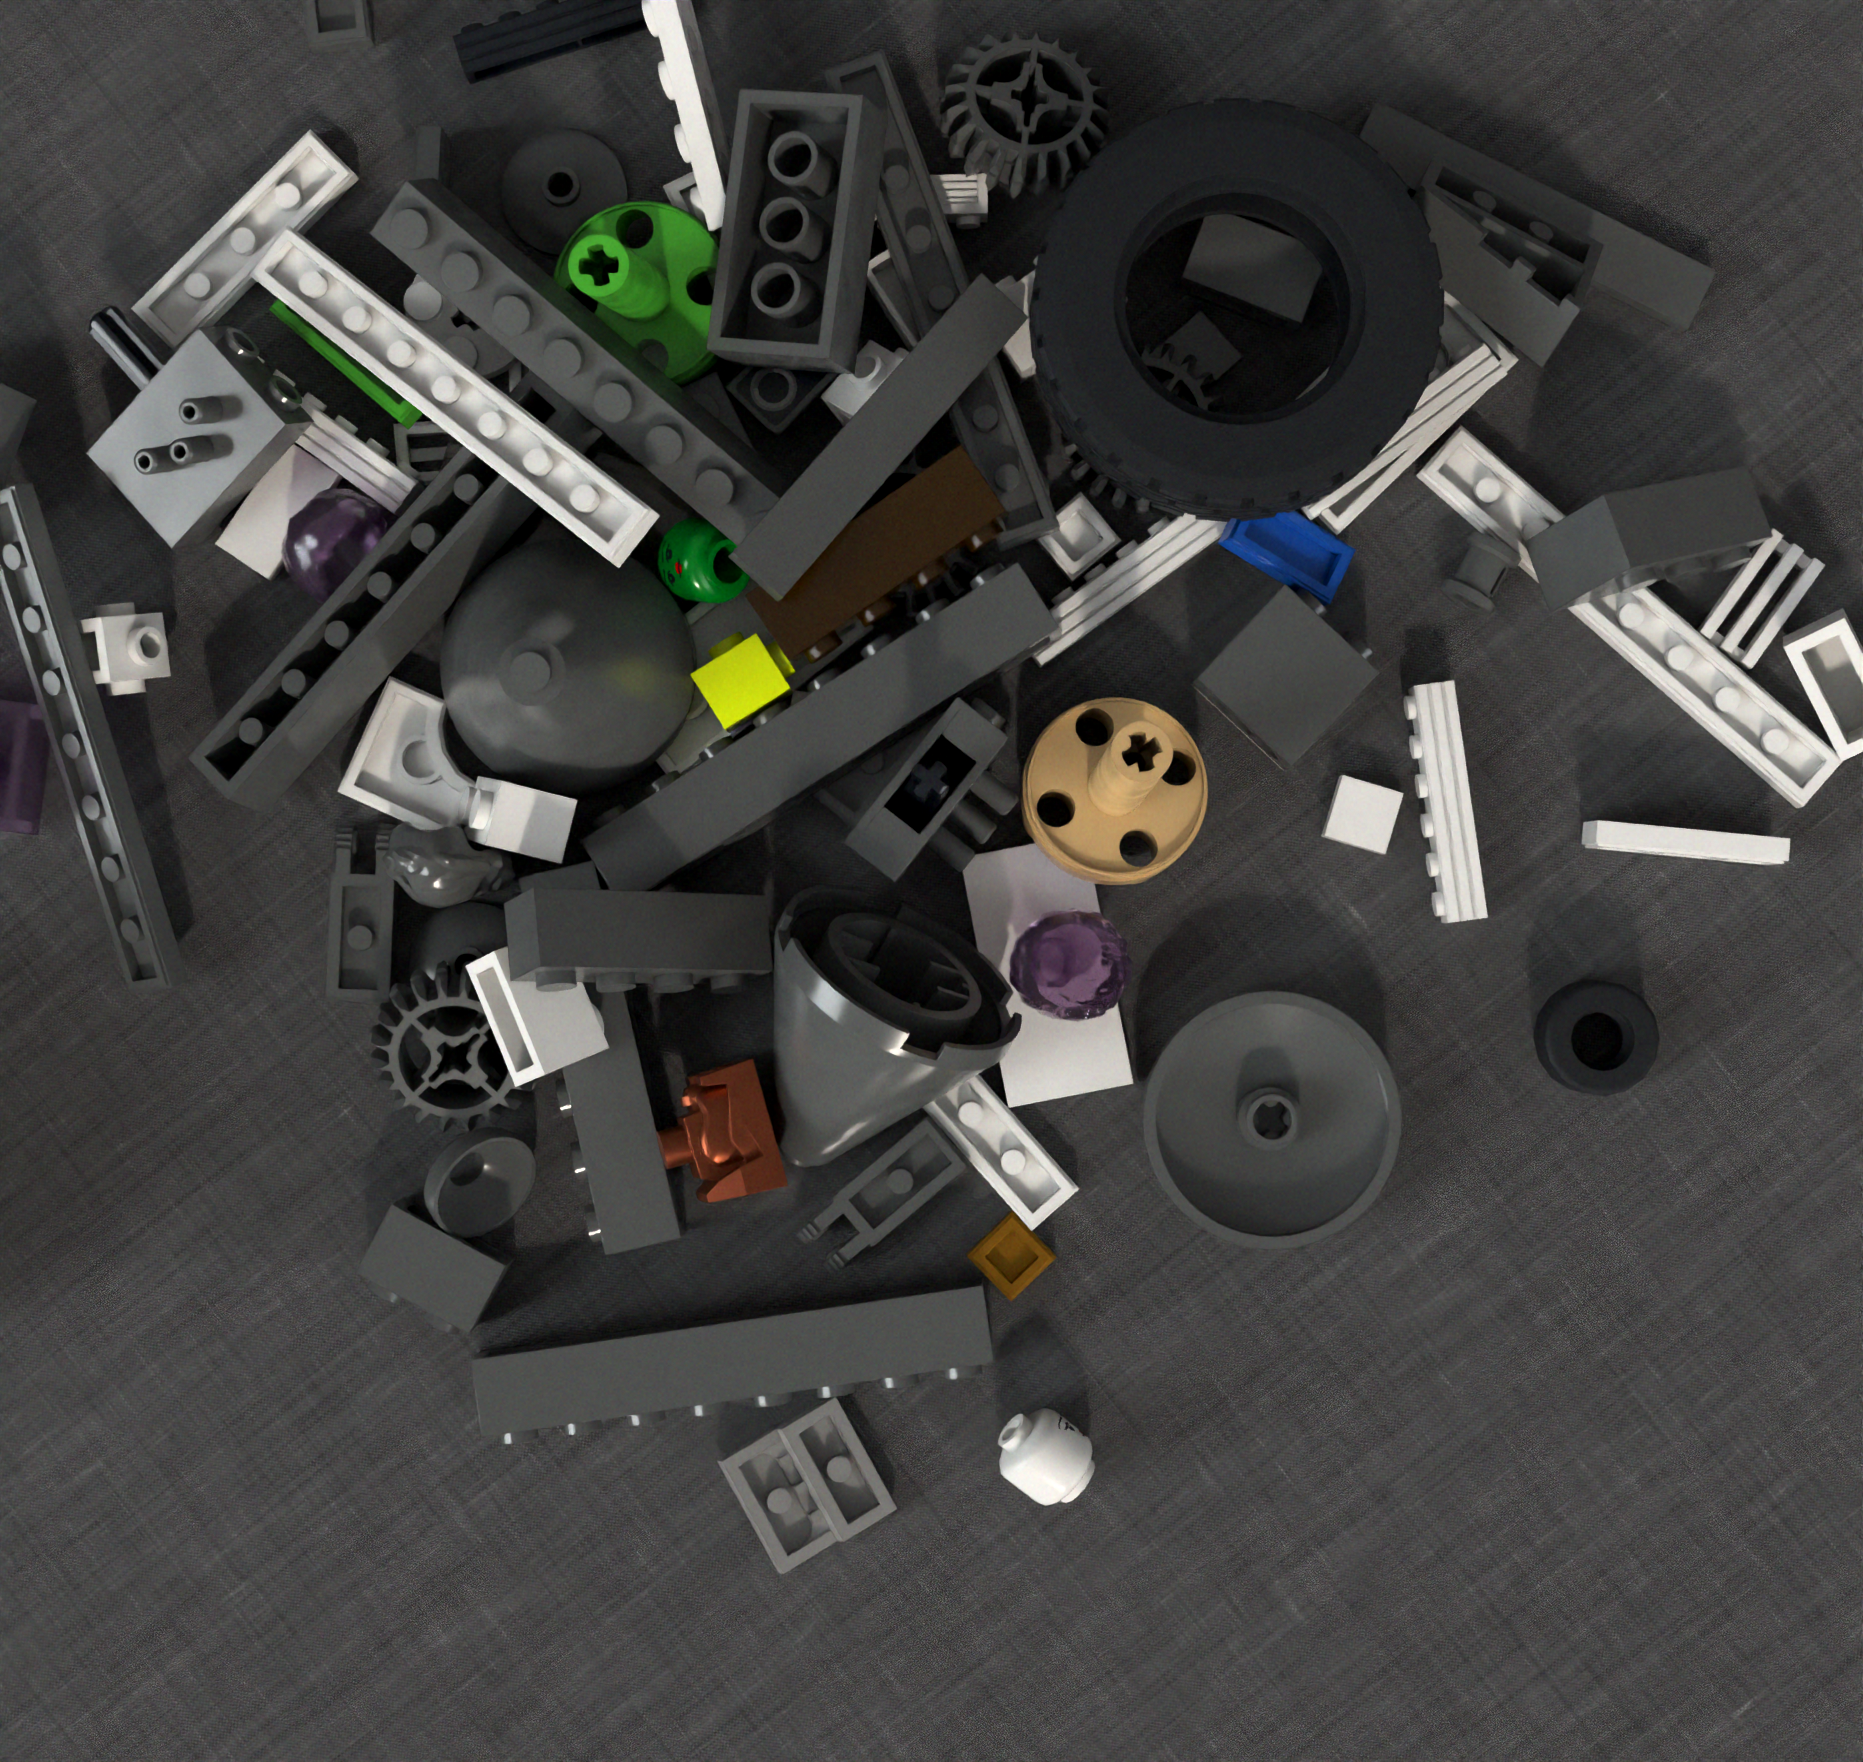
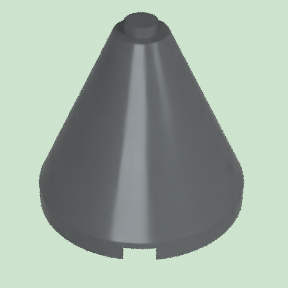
M559 539L529 544L513 550L487 566L473 579L455 604L446 625L440 652L441 687L445 704L458 733L467 746L483 763L505 779L521 786L556 795H582L603 791L620 785L647 769L667 751L680 733L690 711L696 683L690 675L697 670L696 648L690 625L681 605L677 604L674 597L657 578L656 574L634 557L629 555L620 568H618L583 540Z
M818 885L801 890L790 900L775 929L773 1132L783 1157L801 1167L825 1165L998 1063L1006 1055L1021 1028L1022 1015L1015 1012L1011 1018L1006 1008L1008 1001L1014 993L999 970L977 948L940 921L903 902L900 903L894 915L863 905L869 893L868 890L857 887Z

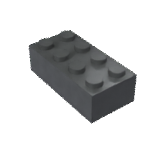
M740 89L706 347L708 351L733 365L855 374L888 117L864 95Z

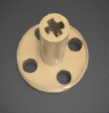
M1122 697L1087 701L1068 709L1056 717L1042 731L1031 748L1024 764L1020 784L1023 825L1042 853L1066 873L1081 880L1102 885L1142 883L1173 864L1187 850L1196 837L1204 819L1208 798V782L1203 759L1198 747L1185 728L1176 719L1156 706L1143 701ZM1084 718H1093L1100 721L1107 730L1108 741L1100 746L1085 744L1076 733V723ZM1173 757L1181 760L1188 769L1189 778L1188 782L1184 785H1171L1161 778L1168 770ZM1048 797L1062 800L1070 812L1069 823L1061 827H1051L1045 824L1037 813V803ZM1129 836L1143 839L1151 850L1150 863L1143 867H1135L1128 864L1120 854L1119 845L1121 839Z

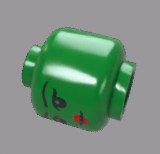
M690 517L675 523L664 535L659 547L658 567L661 578L670 591L684 599L704 603L721 604L736 598L744 590L750 576L728 557L737 545L705 518Z

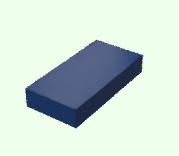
M1296 511L1276 513L1275 517L1243 522L1241 519L1230 518L1218 541L1219 545L1283 585L1286 584L1291 590L1296 591L1299 587L1304 588L1323 606L1330 605L1356 549Z

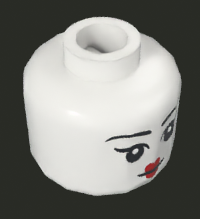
M1042 1408L1034 1411L1027 1417L1023 1414L1016 1415L1007 1423L999 1436L998 1444L1003 1448L999 1460L1001 1474L1031 1499L1042 1505H1052L1059 1501L1064 1503L1071 1502L1085 1489L1094 1473L1095 1463L1091 1460L1093 1450L1088 1436L1051 1409Z

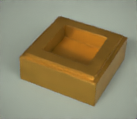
M1013 1210L1006 1214L966 1253L967 1257L1010 1301L1016 1298L1057 1258L1055 1253L1027 1227Z

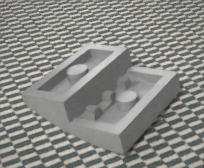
M831 1397L717 1460L776 1570L781 1574H785L836 1541L845 1542L897 1509L836 1397Z

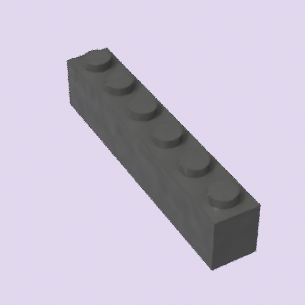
M589 861L520 877L518 880L521 892L513 894L512 899L533 887L607 890V886L594 862ZM583 982L590 1002L597 1007L602 1016L604 1036L609 1048L563 1067L564 1079L556 1080V1092L563 1117L573 1116L579 1141L570 1143V1152L577 1179L583 1180L588 1178L593 1203L584 1207L589 1235L593 1243L602 1241L605 1256L679 1239L687 1231L672 1168L666 1169L657 1141L656 1132L663 1130L631 990L610 993L596 991V982Z

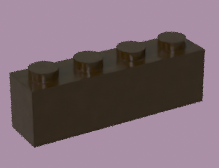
M960 445L849 522L778 602L760 585L746 594L745 597L789 661H799L806 656L809 662L813 664L843 643L837 633L859 619L862 625L867 627L894 609L897 605L891 596L913 582L917 590H920L945 574L950 567L944 559L964 545H967L971 553H974L1001 535L1004 530L999 521L1008 516L1009 513L968 452Z

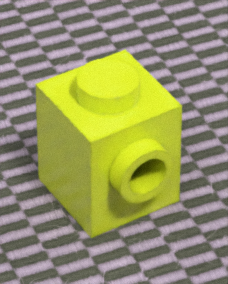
M737 632L713 646L708 651L712 661L690 674L723 728L730 733L794 693L786 679L795 674L796 671L776 641L765 646L757 633L745 639L741 632Z

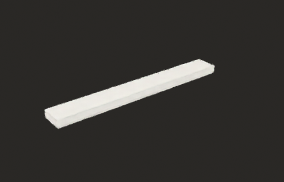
M288 225L249 274L616 567L620 568L660 517L648 505Z
M1460 425L1416 476L1479 532L1497 539L1516 551L1522 558L1518 566L1539 583L1524 542L1566 516L1467 429ZM1644 587L1625 594L1616 593L1568 608L1795 808L1803 807L1842 763L1837 753L1649 588Z

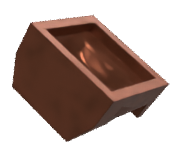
M753 1058L734 1060L685 1078L687 1088L683 1090V1096L679 1098L681 1106H687L689 1112L676 1118L678 1126L656 1132L659 1149L666 1169L689 1163L692 1176L705 1179L697 1189L696 1195L698 1200L707 1203L788 1186Z

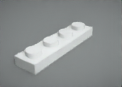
M642 0V10L646 24L654 37L659 36L665 59L658 63L660 81L667 97L670 100L675 99L681 124H677L674 127L676 143L683 160L686 163L691 162L697 187L691 188L690 191L695 215L707 225L708 231L721 236L731 154L692 1Z

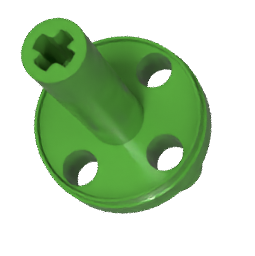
M637 201L607 208L588 219L576 230L558 259L553 280L573 297L583 292L597 300L598 306L594 314L640 354L651 345H664L668 353V364L663 373L679 387L704 374L720 358L706 349L712 304L700 305L695 293L698 282L704 276L716 273L720 238L715 233L708 231L707 225L691 213L676 206L661 202ZM651 218L654 226L651 240L641 248H629L626 240L629 226L637 219Z

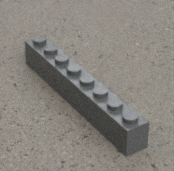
M435 178L406 181L370 231L372 236L737 546L793 484Z
M531 370L508 395L509 398L582 455L603 434L574 406ZM463 446L193 751L188 759L228 800L266 814L539 505Z
M1017 562L1007 569L1002 563L989 567L971 580L969 584L973 591L952 604L948 598H943L929 605L915 617L919 625L901 637L897 638L893 632L881 636L861 651L864 660L844 673L839 667L826 671L807 685L810 695L791 707H788L785 701L771 706L752 721L756 727L755 730L736 742L732 736L716 741L699 754L702 763L682 776L677 770L661 776L646 787L645 792L648 798L629 810L623 804L616 806L596 818L591 823L595 832L580 841L610 890L661 892L943 713L957 697L961 700L965 699L1061 638L1063 635L1060 627L1020 564Z
M982 1278L483 1350L471 1359L481 1437L500 1435L501 1444H515L534 1440L539 1437L538 1429L562 1425L565 1435L589 1433L602 1429L601 1420L624 1416L627 1417V1424L630 1426L651 1424L665 1420V1410L690 1407L691 1416L713 1415L728 1411V1401L748 1398L754 1399L755 1407L776 1406L791 1402V1392L816 1388L819 1398L838 1397L854 1393L856 1391L855 1383L880 1379L881 1388L906 1387L919 1383V1373L940 1370L944 1371L945 1379L968 1378L983 1373L981 1364L994 1363Z

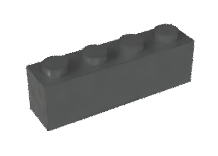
M533 887L504 903L510 981L536 982V989L538 991H564L577 987V982H596V991L606 993L631 990L636 987V983H654V991L657 993L683 992L694 987L693 984H710L712 993L730 994L748 990L750 988V980L773 971L765 895Z

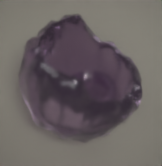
M325 489L318 491L315 497L302 510L289 518L287 533L282 542L281 549L285 570L300 589L311 595L322 605L386 534L387 523L376 501L364 497L351 489Z
M1071 908L1066 911H1050L1043 913L1037 921L1029 925L1016 938L1009 960V980L1018 991L1021 1002L1037 1010L1039 1014L1054 1019L1080 1022L1102 1017L1107 1010L1115 1007L1122 996V990L1132 980L1133 961L1127 954V941L1117 932L1115 925L1101 913Z

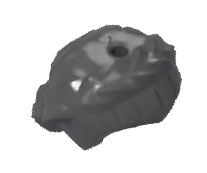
M405 821L392 829L389 835V849L382 857L386 866V873L390 878L396 880L413 900L421 905L435 908L455 905L467 901L472 896H483L487 893H495L496 890H504L511 885L513 878L516 876L512 868V858L509 852L499 848L482 851L472 849L468 843L467 835L461 827L424 830L418 829L410 822Z

